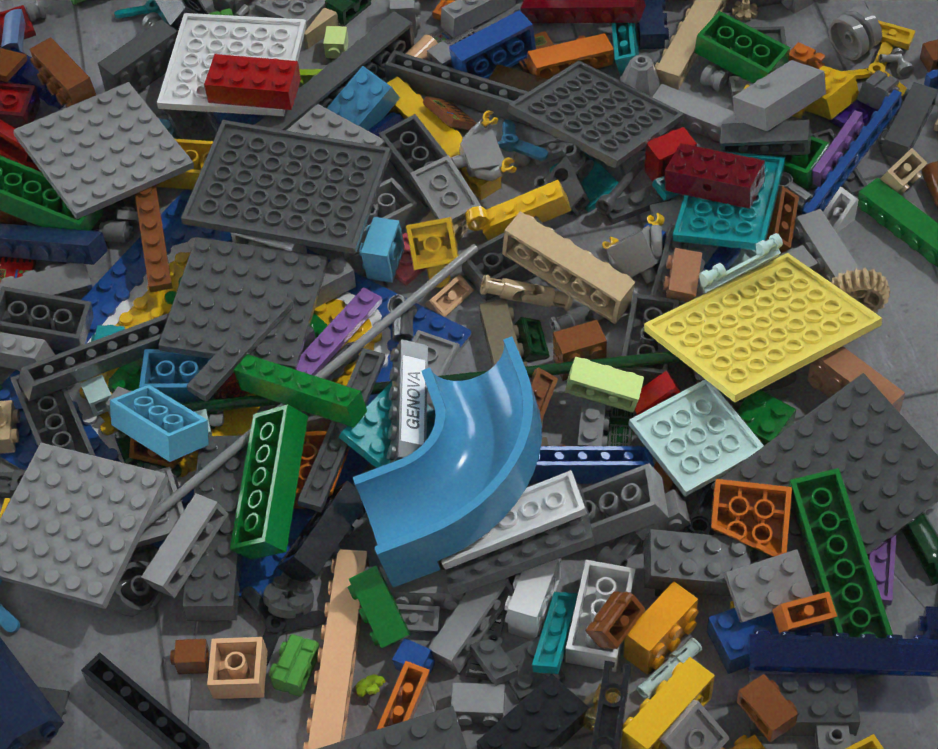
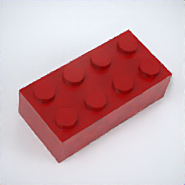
M214 54L204 83L208 103L292 110L301 81L298 61Z

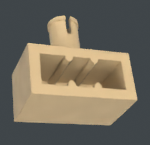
M12 400L0 401V453L15 452V443L19 442L17 423H20V411L15 409Z

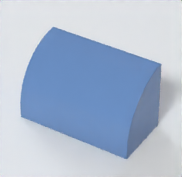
M14 9L6 13L1 41L2 49L22 53L26 24L22 9Z

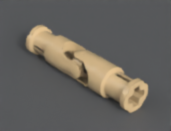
M489 275L483 276L480 293L484 295L487 293L499 295V298L548 308L555 306L563 308L565 311L570 310L573 301L572 297L564 292L556 291L552 287L507 278L500 280L490 278Z

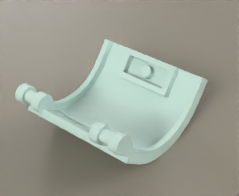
M775 233L769 237V240H762L756 243V250L689 243L687 250L702 252V259L705 261L704 270L699 273L700 280L695 298L777 258L781 253L779 248L783 245L780 235Z

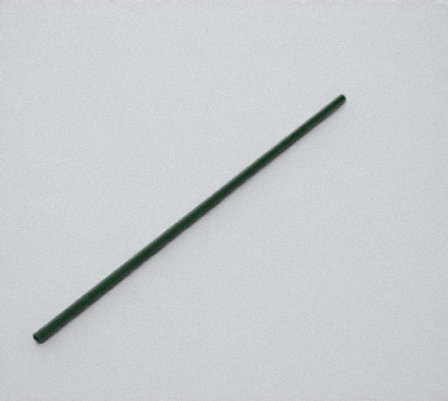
M670 351L590 360L602 365L612 366L615 369L683 362ZM573 361L525 366L529 378L532 377L534 370L538 367L551 375L569 374ZM487 371L441 375L438 377L450 381H463L478 377ZM392 381L376 382L371 395L380 394ZM253 395L180 404L193 412L206 409L207 412L280 405L281 403Z

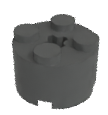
M137 561L127 564L109 601L110 606L119 614L134 617L154 607L160 601L163 593L153 589L141 577L150 563Z

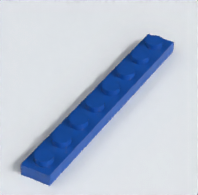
M893 90L889 97L886 96L880 109L872 114L868 125L862 127L859 137L856 141L850 143L847 153L839 158L835 169L827 174L825 182L815 190L811 201L805 203L802 214L818 209L825 210L838 189L843 186L900 109L902 92Z

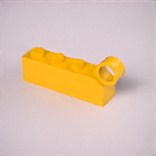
M556 180L489 209L481 206L472 207L466 211L465 218L470 230H483L484 235L489 241L504 233L507 226L520 211L532 217L537 216L543 223L572 210L567 194L559 180Z

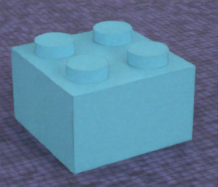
M373 217L371 225L367 226L365 242L361 243L359 248V255L362 256L363 260L362 267L365 269L367 279L393 283L405 249L399 220Z

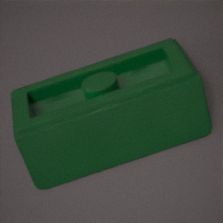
M520 317L515 325H517L519 331L517 342L522 343L524 350L522 361L530 362L549 358L550 355L541 321Z

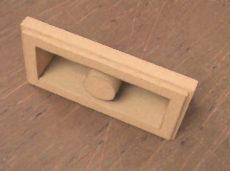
M458 274L426 302L425 305L433 312L445 317L467 298L474 289L461 274Z

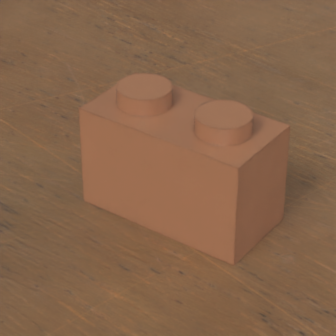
M675 248L673 254L668 255L666 269H670L669 276H665L663 290H667L666 298L678 299L683 302L695 299L702 252Z

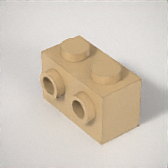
M911 148L880 180L902 195L910 187L908 185L909 182L914 184L922 176L920 171L927 162Z

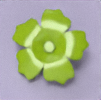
M372 674L368 675L366 679H361L355 685L358 697H363L366 693L368 695H376L380 691L379 687L383 686V683L386 682L384 677Z

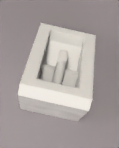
M843 187L838 189L823 211L836 233L855 220L859 199Z

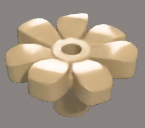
M750 0L737 1L735 7L732 8V15H736V19L740 21L743 17L745 20H751V17L756 18L758 15V11H756L757 5L755 3L750 4Z

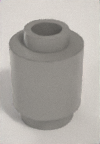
M106 220L99 225V232L103 233L104 240L107 242L127 243L133 237V227L128 221Z

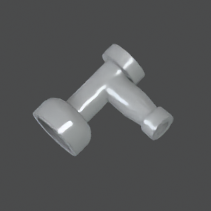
M901 48L892 50L888 55H879L878 60L880 63H897V74L900 78H908L914 73L913 65L905 61Z

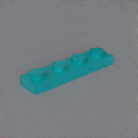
M553 593L533 659V672L559 674L578 593Z

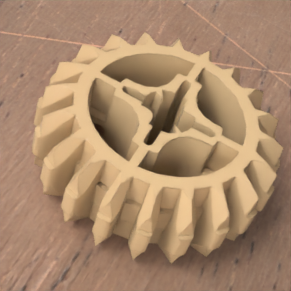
M866 267L862 270L856 268L853 271L847 270L844 274L838 273V277L832 278V284L874 313H878V309H883L884 304L888 303L890 288L886 277L882 276L881 272H875L874 269L867 271Z

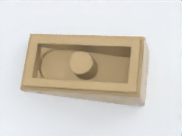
M327 8L322 9L307 28L304 34L306 49L311 48L325 37L326 26H339L338 15L335 11Z

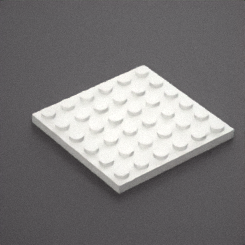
M184 13L158 97V109L284 116L285 110L208 103L204 83L214 54L298 61L306 30V20Z

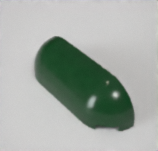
M924 512L903 528L902 532L932 585L938 584V534Z

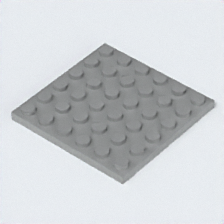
M129 82L13 130L16 139L76 219L194 168L190 157Z
M40 443L0 519V580L106 609L169 477L166 473Z

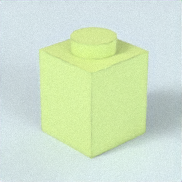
M326 26L323 43L325 58L336 59L342 52L347 50L349 42L347 27Z

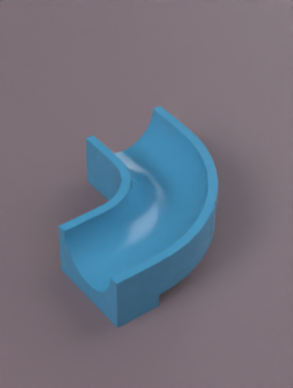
M512 336L503 340L504 350L499 361L490 370L478 377L463 381H450L438 377L431 368L422 370L421 372L436 415L435 424L430 436L412 454L353 477L376 538L377 546H375L377 556L393 588L441 570L438 564L439 560L459 552L488 533L515 506L533 476L542 443L541 416L527 370Z

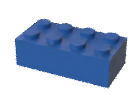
M520 10L449 46L453 69L485 79H489L497 64L510 68L518 64L519 61L526 59L528 51L536 49L533 24Z
M732 608L708 617L707 633L727 673L730 674L820 641L825 625L819 624L780 635L773 612L740 622L736 609Z

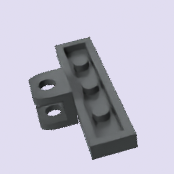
M672 224L669 228L650 296L666 298L667 290H663L665 276H669L670 269H666L668 255H672L675 248L688 249L689 243L673 241L675 225ZM701 259L700 273L703 272L705 266L703 259Z

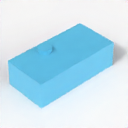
M150 385L110 400L111 425L169 462L209 445L208 420Z

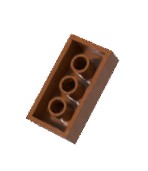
M51 37L29 49L32 54L30 60L35 69L39 71L37 74L39 81L42 85L46 84L52 95L56 94L62 106L65 104L67 108L97 95L90 77Z

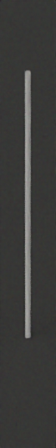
M475 244L468 247L314 376L326 379L477 253L478 247ZM251 429L154 509L145 529L247 445Z

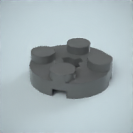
M277 576L274 578V582L270 583L264 590V606L267 605L269 607L268 611L271 614L281 618H296V614L301 612L305 615L313 608V586L306 581L301 582L295 579H288L285 576Z

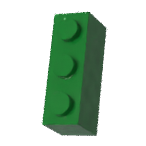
M374 566L349 578L351 585L348 586V590L354 600L358 599L362 606L358 610L364 623H370L373 631L369 632L375 646L380 645L381 649H385L411 636L378 566Z

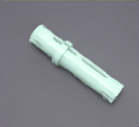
M691 637L678 651H673L665 663L655 670L642 684L637 686L639 694L644 699H650L658 685L663 680L668 681L672 677V672L678 663H684L689 657L693 658L702 651L701 644Z

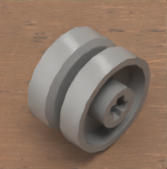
M862 6L850 8L843 15L834 19L828 29L833 47L840 55L849 60L859 59L867 51L876 47L882 40V30L877 18L871 11Z

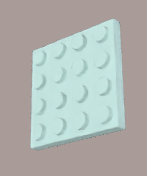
M706 379L629 420L631 429L685 497L724 476L764 446L719 390Z

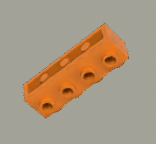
M603 33L528 51L527 68L530 74L545 79L552 78L577 61L597 69L613 65L614 48L606 34Z

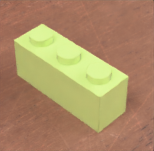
M575 357L570 369L565 393L634 412L639 401L644 377L633 372L615 369L609 365L595 363L585 358Z

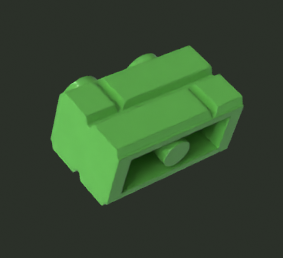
M290 634L288 641L282 642L279 649V661L277 664H272L269 672V678H271L274 689L288 692L298 697L302 696L318 660L319 643L317 641Z

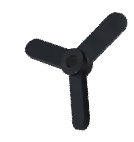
M247 586L242 590L241 597L266 625L263 640L268 651L267 666L279 637L285 631L322 625L326 620L325 613L320 610L310 611L305 615L298 613L296 618L277 617L268 611L269 607L267 605L264 606L263 598L253 587ZM275 622L280 624V626L277 628H274L271 625Z

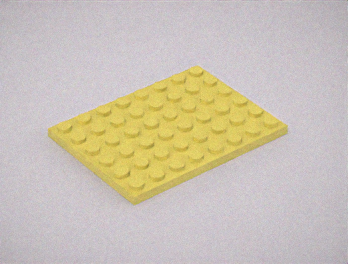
M786 253L644 323V331L728 398L737 402L882 325V318L795 257Z

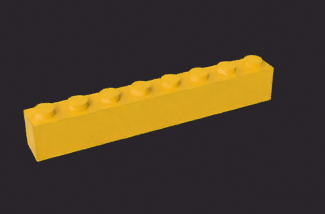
M399 77L387 82L400 97L389 112L399 122L416 114L450 158L460 155L459 148L463 139L460 132L449 127L423 104L422 96L416 94L407 82H403ZM466 167L459 169L472 192L480 200L501 189L502 176L493 181L470 177Z

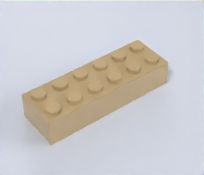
M521 211L505 229L502 250L504 256L607 320L616 324L630 306L635 281L627 274L620 273L609 263L602 262L594 257L591 252L579 248L570 239L563 238L555 233L552 228L545 227L537 222L534 217L526 215Z

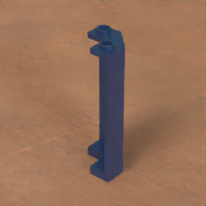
M0 637V749H26L25 747L31 740L48 741L54 738L59 728L64 724V721Z

